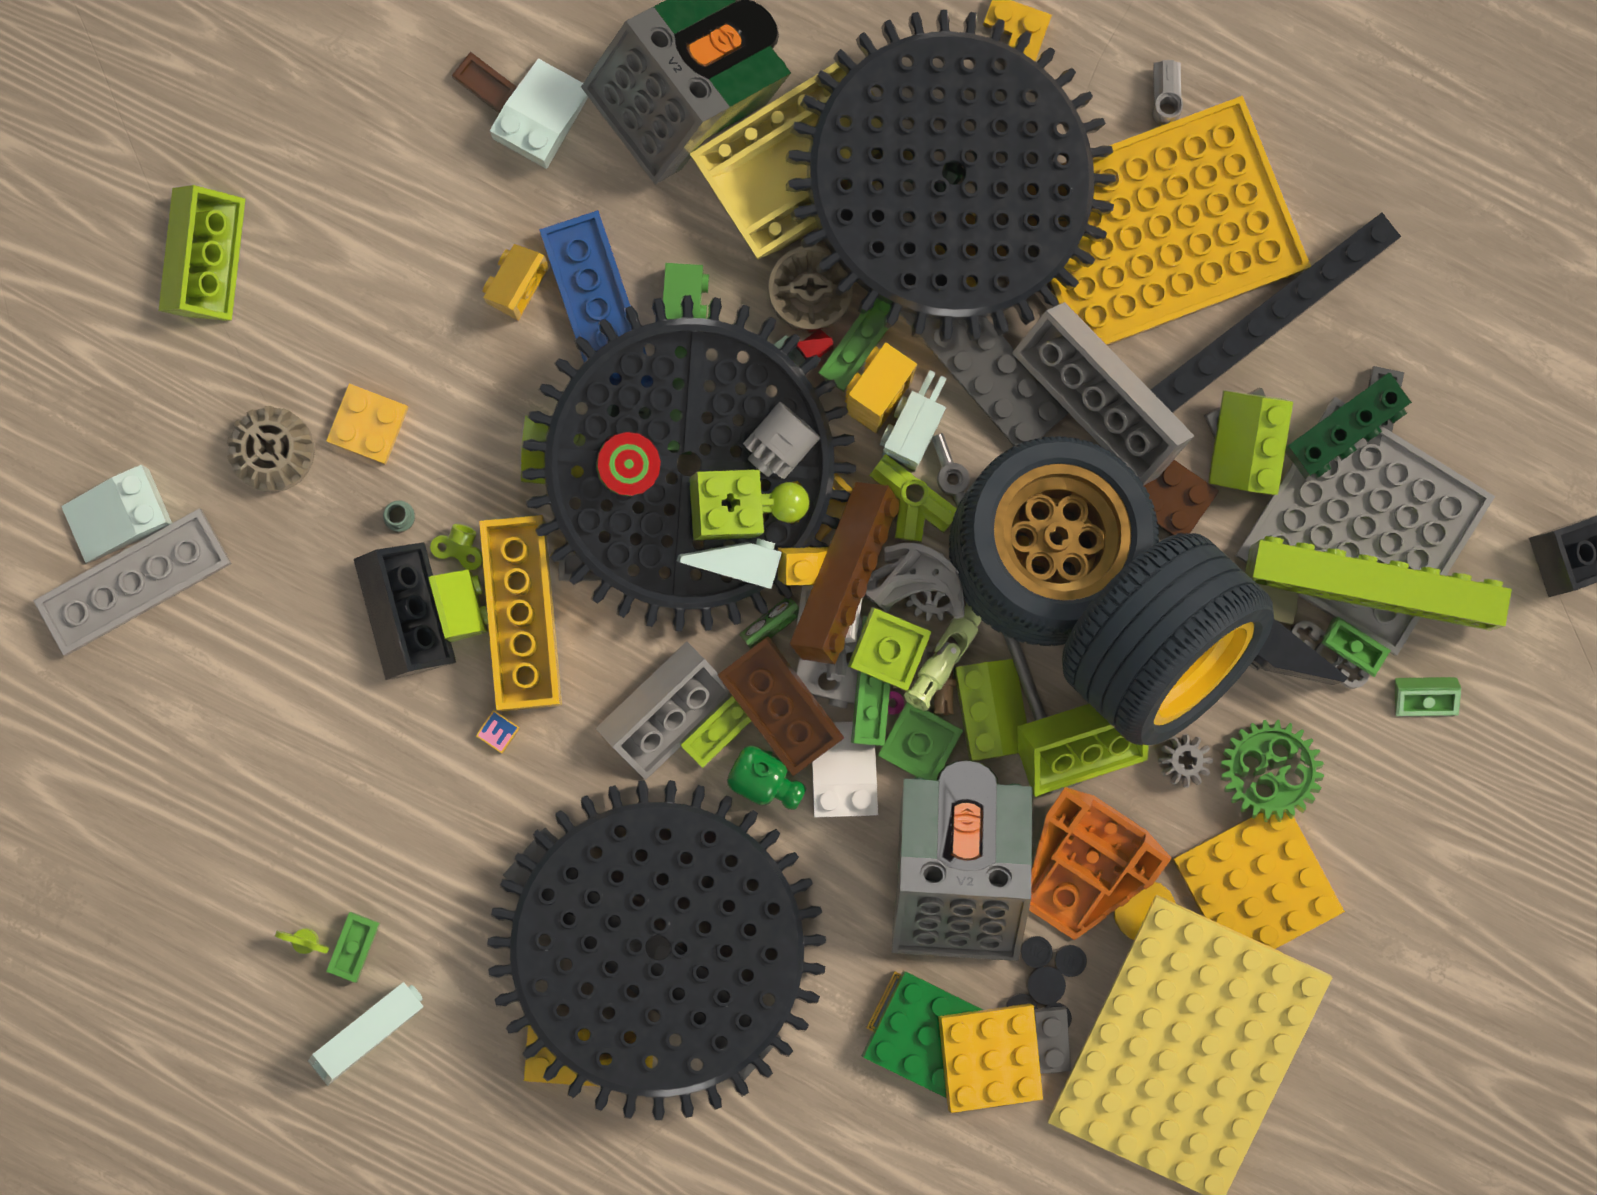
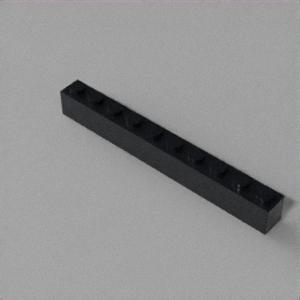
M1381 212L1154 386L1151 391L1174 413L1392 246L1401 235Z

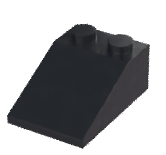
M1597 515L1529 538L1548 597L1576 591L1597 583Z
M1275 619L1265 644L1250 664L1257 671L1261 668L1264 671L1329 685L1343 683L1348 678Z

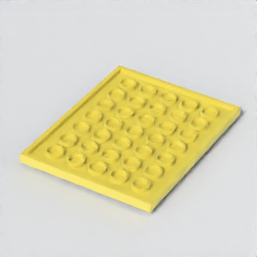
M1155 895L1048 1118V1123L1200 1194L1226 1195L1322 1001L1332 976Z

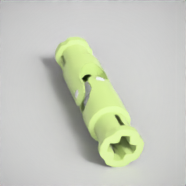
M967 603L964 607V617L953 618L936 645L935 654L925 661L917 674L919 678L912 689L904 694L905 700L922 711L929 709L931 698L937 690L942 689L954 665L959 662L978 633L977 627L982 621L981 617L977 616L971 610L972 607H969ZM951 636L956 640L957 644L946 641Z

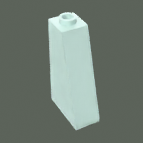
M404 982L313 1053L308 1062L328 1086L424 1007L420 1003L423 1000L421 994L413 985L408 987Z

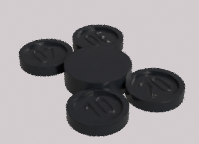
M1041 936L1027 938L1023 942L1020 952L1023 961L1028 966L1035 968L1027 979L1029 995L1018 993L1011 996L1006 1003V1007L1032 1004L1034 1009H1038L1036 1002L1046 1005L1044 1008L1065 1006L1057 1002L1062 998L1066 989L1063 975L1075 977L1085 970L1087 957L1084 951L1075 945L1061 947L1056 953V968L1047 966L1053 955L1052 946L1049 941ZM1066 1007L1067 1022L1069 1028L1072 1022V1015L1070 1010Z

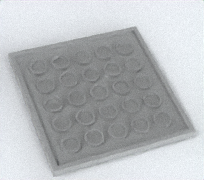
M1334 397L1319 422L1346 403ZM1380 425L1379 427L1382 430L1380 433L1382 434L1380 446L1376 444L1367 445L1368 442L1362 438L1354 444L1357 449L1355 452L1342 461L1339 456L1329 462L1332 468L1317 479L1313 474L1305 479L1294 463H1292L1280 483L1278 495L1271 497L1235 556L1247 563L1250 546L1260 539H1264L1265 536H1272L1284 539L1283 544L1296 545V542L1315 545L1314 550L1327 552V548L1346 551V557L1358 558L1359 554L1370 555L1378 558L1377 563L1390 564L1391 560L1401 561L1409 564L1408 569L1421 570V567H1432L1440 569V575L1446 576L1495 496ZM1367 448H1375V449H1377L1379 452H1378V454H1377V453H1373V452L1366 451V449H1367ZM1298 594V596L1333 618H1342L1391 650L1390 653L1394 656L1398 655L1421 618Z

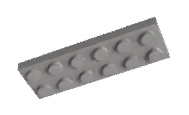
M199 508L33 601L62 654L67 656L232 563L205 514Z

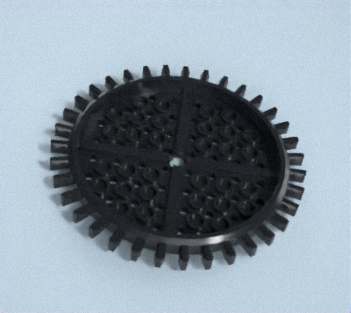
M941 10L936 19L937 32L924 33L922 19L919 12H915L909 17L908 23L912 36L900 39L892 21L887 20L883 23L881 29L888 45L877 50L869 36L863 32L856 39L859 49L865 55V58L860 63L856 64L842 49L835 54L833 59L847 75L841 82H838L822 70L818 73L815 81L819 86L831 93L826 103L809 95H805L800 105L819 117L815 127L803 122H794L791 127L790 133L798 137L810 139L811 143L809 152L791 150L786 154V162L807 165V178L789 180L786 183V191H808L811 205L799 206L792 211L791 217L792 220H803L808 217L815 218L819 230L809 233L801 241L803 248L825 241L832 254L823 258L816 267V270L819 273L829 271L836 263L841 265L848 273V276L839 282L835 290L839 296L848 292L855 282L868 291L866 297L859 305L858 312L861 314L869 311L873 307L876 298L890 305V309L884 319V327L890 329L898 321L901 310L915 315L911 326L912 337L918 338L923 333L927 317L940 319L939 336L941 342H947L951 339L953 334L952 320H966L969 340L976 341L980 338L981 334L978 318L991 316L994 329L998 336L1009 331L1008 322L1003 311L1014 306L1020 320L1027 325L1034 321L1035 317L1026 299L1036 294L1048 309L1055 307L1059 303L1056 296L1046 285L1053 278H1056L1070 291L1079 284L1075 276L1064 268L1070 258L1087 268L1094 263L1095 258L1090 253L1080 249L1078 244L1082 236L1096 242H1101L1106 238L1107 232L1099 227L1088 224L1090 212L1106 215L1113 211L1114 204L1093 199L1094 186L1107 187L1116 182V175L1109 173L1096 174L1094 173L1093 160L1105 159L1113 153L1112 146L1105 145L1090 148L1087 134L1096 133L1106 123L1104 118H1095L1083 123L1077 109L1085 107L1093 98V95L1089 91L1081 93L1077 98L1070 100L1062 87L1072 81L1076 71L1070 68L1063 71L1057 79H1054L1044 70L1055 54V50L1051 47L1040 54L1037 62L1026 56L1023 52L1030 43V32L1025 31L1020 35L1013 48L1000 42L1005 27L1004 20L998 19L990 30V37H984L975 34L977 26L976 12H970L963 23V32H954L949 29L950 18L948 10ZM902 58H909L912 61V66H904ZM933 59H940L943 67H935ZM964 60L972 61L973 69H967L964 66ZM995 61L1004 65V70H998L995 67ZM876 87L880 89L881 96H873L871 88ZM907 88L911 90L912 97H904L902 89ZM933 90H940L943 93V98H935ZM964 91H971L974 94V99H966ZM995 92H1002L1005 97L1004 101L997 100ZM1026 93L1034 94L1035 102H1029L1026 99ZM843 117L849 119L850 126L843 127L840 124V119ZM874 118L880 120L881 127H873L871 120ZM905 119L910 120L913 125L912 128H904L902 121ZM936 120L941 121L943 129L937 130L933 122ZM967 121L973 123L974 130L968 131L964 123ZM998 122L1002 123L1005 126V131L999 132L995 124ZM1026 124H1033L1036 128L1035 133L1028 132ZM1061 124L1066 134L1059 133L1057 125ZM840 150H849L850 158H843L840 155ZM879 150L882 154L881 159L873 158L871 151ZM903 151H910L913 159L906 160L903 157ZM934 152H941L944 160L937 161L934 158ZM965 153H972L975 158L974 162H968L965 159ZM996 154H1003L1005 156V163H999L996 160ZM1028 154L1035 156V164H1030L1027 161L1026 157ZM1058 155L1066 158V165H1061L1057 161ZM947 163H960L964 167L963 182L957 185L949 184L943 178V166ZM840 181H849L851 188L849 190L843 189ZM879 181L882 185V190H874L872 182ZM910 182L913 185V191H906L903 188V183ZM941 183L944 186V192H937L934 189V184ZM968 183L972 184L975 187V192L968 193L965 185ZM996 185H1003L1006 193L999 194L996 190ZM1028 185L1036 188V195L1028 193ZM1058 186L1066 188V196L1058 193ZM842 211L850 213V221H844L841 218L840 214ZM873 212H879L882 215L881 222L873 220ZM904 213H910L913 216L912 223H907L903 219ZM935 214L943 215L944 223H937L934 219ZM966 215L974 216L975 224H968L965 219ZM998 215L1005 217V225L997 223L996 218ZM1028 216H1033L1037 220L1036 226L1028 224ZM1059 217H1064L1067 220V227L1059 225ZM874 243L880 244L883 249L882 253H875L872 245ZM905 244H910L913 247V254L905 253L903 249ZM936 245L943 246L945 250L944 255H938L935 252ZM966 246H973L976 253L974 256L967 254ZM997 247H1004L1007 252L1006 256L998 255ZM1029 247L1036 249V257H1031L1028 254ZM904 276H911L914 279V284L912 286L906 285ZM936 276L944 278V286H938L935 283ZM967 277H973L975 279V287H970L967 285ZM1001 277L1007 281L1006 288H1001L997 284L998 278Z
M691 295L682 296L680 303L681 318L669 320L666 318L665 304L662 299H653L652 310L655 315V322L643 326L640 324L638 313L633 306L624 308L625 319L629 323L630 331L620 336L615 334L612 325L606 319H602L598 322L600 332L605 336L607 344L597 351L591 347L588 340L580 336L574 340L577 349L586 356L587 360L577 370L568 361L558 358L554 365L558 371L570 378L563 391H559L550 384H541L538 389L544 396L557 401L552 416L540 411H530L527 417L534 423L548 426L546 441L540 442L529 439L522 442V448L530 452H544V467L539 469L528 468L521 471L522 478L528 480L545 479L546 494L533 496L526 500L527 508L537 509L544 505H550L554 516L552 521L542 523L535 529L537 536H547L559 529L566 540L564 545L554 549L550 554L551 560L553 562L563 560L569 553L574 552L582 561V564L572 571L568 580L575 585L581 582L590 571L602 579L591 596V600L597 604L605 598L611 587L622 592L623 598L617 606L616 615L622 618L630 612L634 599L648 603L644 615V625L648 627H653L657 621L659 607L673 608L672 626L675 631L681 632L685 625L684 613L686 609H699L700 624L703 630L709 631L712 630L713 626L711 608L725 605L728 619L733 625L741 624V614L737 608V601L750 596L754 608L762 615L768 612L766 601L760 593L766 587L732 578L729 582H723L721 579L722 574L677 561V557L680 554L723 547L724 542L728 540H703L702 548L695 549L693 547L691 476H685L678 471L677 460L680 454L688 451L694 452L700 459L701 465L698 472L759 470L748 460L752 452L743 443L779 402L803 419L820 436L816 444L785 479L779 477L774 472L768 477L760 471V481L767 479L770 483L769 489L766 491L761 490V494H771L776 486L785 482L798 481L809 497V508L804 517L799 522L790 524L778 520L772 513H767V520L763 522V534L756 538L731 539L734 544L745 542L756 544L758 538L775 543L774 550L778 551V548L829 547L826 543L815 538L821 524H825L831 529H837L840 522L839 518L826 514L830 499H835L842 503L848 502L851 495L846 490H835L832 488L834 473L851 474L856 472V465L834 462V447L848 446L854 443V435L841 434L833 437L829 426L830 420L842 418L849 413L847 407L835 406L828 411H824L819 399L821 395L831 392L837 386L835 380L822 381L813 388L805 376L810 370L817 367L821 359L817 355L806 358L800 366H797L788 357L789 353L797 347L800 340L797 334L787 337L779 349L767 341L776 324V319L768 317L762 323L758 334L744 329L750 309L749 306L744 304L736 311L733 324L719 321L722 304L721 298L716 297L712 298L708 305L709 313L707 319L693 318L694 303ZM646 344L653 345L655 351L652 356L644 354L643 348ZM678 346L686 350V355L681 359L675 355V349ZM709 349H714L717 353L714 361H710L706 357V352ZM741 351L746 352L748 355V360L745 363H740L737 359V355ZM617 373L620 375L621 382L618 385L611 384L609 379L611 374ZM645 375L652 378V385L648 388L641 384V379ZM675 378L683 380L684 385L682 389H674L672 383ZM707 380H711L715 385L714 390L710 393L704 389V383ZM738 383H743L746 387V391L742 395L737 394L735 391V386ZM769 385H773L777 389L774 397H769L766 394V388ZM580 402L587 405V412L583 415L578 414L576 411V405ZM613 404L619 409V413L615 417H611L607 413L608 407ZM642 407H647L650 410V416L647 419H642L639 416V410ZM674 409L681 412V419L677 422L670 418V413ZM704 412L712 414V421L709 424H705L701 419ZM736 414H740L743 417L744 421L740 426H736L733 423V417ZM625 432L638 433L649 439L656 447L661 461L660 471L655 483L645 492L634 496L618 495L608 490L599 479L596 469L598 453L609 436ZM582 434L585 437V443L582 446L575 445L573 440L575 435ZM671 441H676L679 444V450L676 453H671L668 450V444ZM703 443H707L710 446V452L707 455H702L699 451V447ZM735 445L741 448V454L736 458L730 453L731 448ZM576 465L581 466L583 469V474L578 478L571 474L572 468ZM670 472L675 473L677 476L674 484H668L666 481V475ZM573 497H578L581 501V505L577 509H572L569 506V501ZM605 499H609L612 502V508L609 511L601 509V502ZM727 499L721 502L722 506H727L728 509L732 508L731 503ZM637 501L643 504V511L638 514L632 510V505ZM666 504H672L675 508L674 513L670 516H667L663 511ZM602 531H607L610 534V539L606 543L600 542L598 538L599 533ZM633 533H639L641 536V542L637 545H633L630 542V536ZM665 535H670L672 538V544L669 547H664L661 543V539ZM632 564L639 567V572L636 576L628 574V567ZM664 566L670 569V575L667 578H661L659 575V570ZM777 567L773 585L781 596L789 599L793 596L789 585H785L778 580ZM696 568L699 569L701 577L698 580H692L690 577L691 571Z
M645 780L638 781L636 788L637 804L623 806L620 792L616 785L610 786L608 789V799L612 809L601 814L596 812L593 801L587 795L582 797L580 800L581 809L586 814L588 820L576 827L571 823L567 814L561 810L555 814L557 824L565 832L563 837L554 843L544 832L538 829L533 833L536 844L546 851L538 863L532 861L527 855L516 854L514 857L516 864L529 871L531 875L525 886H521L512 880L502 879L500 888L506 893L519 897L515 911L502 907L492 908L491 917L498 921L511 922V937H490L487 941V947L495 950L509 949L510 964L495 965L488 969L489 977L492 978L512 976L515 990L500 994L494 1001L496 1007H506L513 1002L520 1003L524 1016L511 1021L506 1030L508 1034H515L523 1028L531 1026L538 1039L528 1045L522 1053L526 1060L535 1057L545 1047L556 1058L545 1070L543 1078L546 1081L555 1078L559 1070L566 1066L577 1074L576 1079L569 1086L568 1097L575 1098L580 1094L583 1084L589 1081L600 1086V1092L595 1099V1110L601 1112L608 1103V1096L613 1091L626 1095L623 1107L624 1118L631 1119L636 1111L637 1097L653 1099L652 1115L654 1121H662L665 1113L664 1098L679 1096L681 1112L685 1118L693 1116L694 1110L690 1097L691 1093L705 1090L711 1107L714 1110L722 1107V1098L717 1092V1084L729 1079L733 1084L735 1092L743 1097L749 1093V1090L739 1072L749 1064L753 1065L758 1074L765 1079H768L773 1074L770 1066L760 1057V1054L769 1045L780 1055L786 1057L791 1055L793 1052L792 1048L788 1043L782 1041L777 1034L784 1024H788L796 1031L805 1032L809 1024L803 1018L794 1016L790 1012L795 999L807 1004H817L819 1002V995L813 991L803 990L799 986L803 973L813 976L825 973L826 966L819 963L804 962V947L824 945L826 943V936L819 934L803 935L801 921L816 918L822 913L821 906L798 909L794 895L805 892L813 882L811 878H805L789 885L782 871L793 866L799 856L796 852L786 854L778 862L773 860L766 850L777 842L780 835L777 829L768 832L759 843L747 833L749 828L756 822L757 812L752 810L747 813L739 826L726 820L725 816L732 806V797L728 795L719 802L718 810L715 814L701 809V803L705 797V787L700 785L692 793L690 806L675 803L677 787L675 781L672 780L668 781L664 789V802H649V789ZM621 826L625 828L626 835L622 838L617 837L614 834L616 827ZM664 829L671 833V838L666 841L659 837V832ZM708 832L713 833L716 837L715 842L707 843L704 840V835ZM597 847L601 849L602 856L598 859L593 858L590 855L592 848ZM639 850L645 851L647 859L642 862L638 861L635 853ZM688 853L692 857V862L690 864H683L680 856ZM733 856L737 860L736 866L728 867L725 863L726 857ZM573 868L577 870L578 877L574 880L568 879L566 876L568 869ZM615 871H619L623 875V880L619 883L614 882L611 878V874ZM664 874L668 877V883L666 885H659L656 877ZM704 877L712 879L713 886L711 888L702 886L701 881ZM755 880L758 884L757 890H748L746 886L747 881ZM544 890H551L554 893V898L550 901L544 900L541 895ZM591 892L597 893L599 896V901L595 904H591L587 900V895ZM636 895L644 898V904L640 907L635 906L632 902L633 897ZM686 898L689 901V907L687 909L679 908L677 904L679 899ZM725 901H731L734 904L732 912H726L723 909ZM776 904L779 907V913L771 915L768 912V905ZM570 913L574 915L575 922L572 925H566L563 922L565 914ZM612 916L618 917L620 919V926L612 928L608 924L609 918ZM662 919L666 925L665 929L661 931L654 928V921ZM707 922L711 928L710 932L702 933L699 930V924ZM746 925L754 926L755 934L753 936H747L744 933ZM548 935L551 943L548 946H541L538 942L540 936ZM660 935L670 944L669 955L663 960H654L646 953V942L653 936ZM590 937L595 939L596 947L587 949L584 945L585 939ZM634 940L639 941L642 946L641 950L633 952L629 947L630 942ZM683 943L687 948L686 953L683 955L677 954L675 945ZM721 947H730L732 950L731 956L723 957L720 954ZM767 949H774L777 956L775 960H768L766 958L765 952ZM569 959L572 963V968L568 971L562 970L560 968L561 960ZM608 962L616 963L618 969L615 973H608L606 971L605 965ZM658 964L662 967L663 972L660 976H654L651 973L653 965ZM699 967L707 969L708 976L705 979L697 977L696 970ZM750 970L753 974V979L749 982L744 981L741 977L742 971ZM543 980L547 983L548 988L545 992L536 990L535 984L538 981ZM584 983H590L593 986V992L590 995L582 993L581 986ZM629 986H636L638 988L639 994L637 997L631 998L627 995V988ZM679 988L684 992L682 1000H675L673 998L672 992L674 989ZM725 991L728 993L729 1001L727 1003H721L718 1000L719 992ZM765 994H771L774 997L773 1005L767 1006L763 1003V996ZM559 1005H566L569 1008L567 1016L562 1017L557 1014L556 1010ZM610 1007L614 1010L615 1015L612 1019L603 1017L602 1011L604 1008ZM657 1010L660 1014V1019L657 1022L650 1021L648 1018L649 1011ZM696 1013L704 1014V1024L698 1025L694 1022L693 1017ZM746 1015L750 1018L751 1022L748 1027H742L739 1024L741 1016ZM581 1029H587L590 1032V1038L587 1041L579 1039L578 1032ZM630 1031L635 1034L636 1040L634 1043L628 1044L625 1042L624 1034ZM677 1034L681 1037V1044L679 1046L670 1044L669 1038L671 1035ZM716 1038H725L727 1045L724 1049L716 1047ZM607 1053L611 1056L612 1061L609 1065H602L600 1063L599 1057L601 1054ZM648 1056H654L657 1059L656 1067H647L645 1059ZM697 1058L702 1061L703 1066L701 1070L695 1071L692 1069L691 1061Z

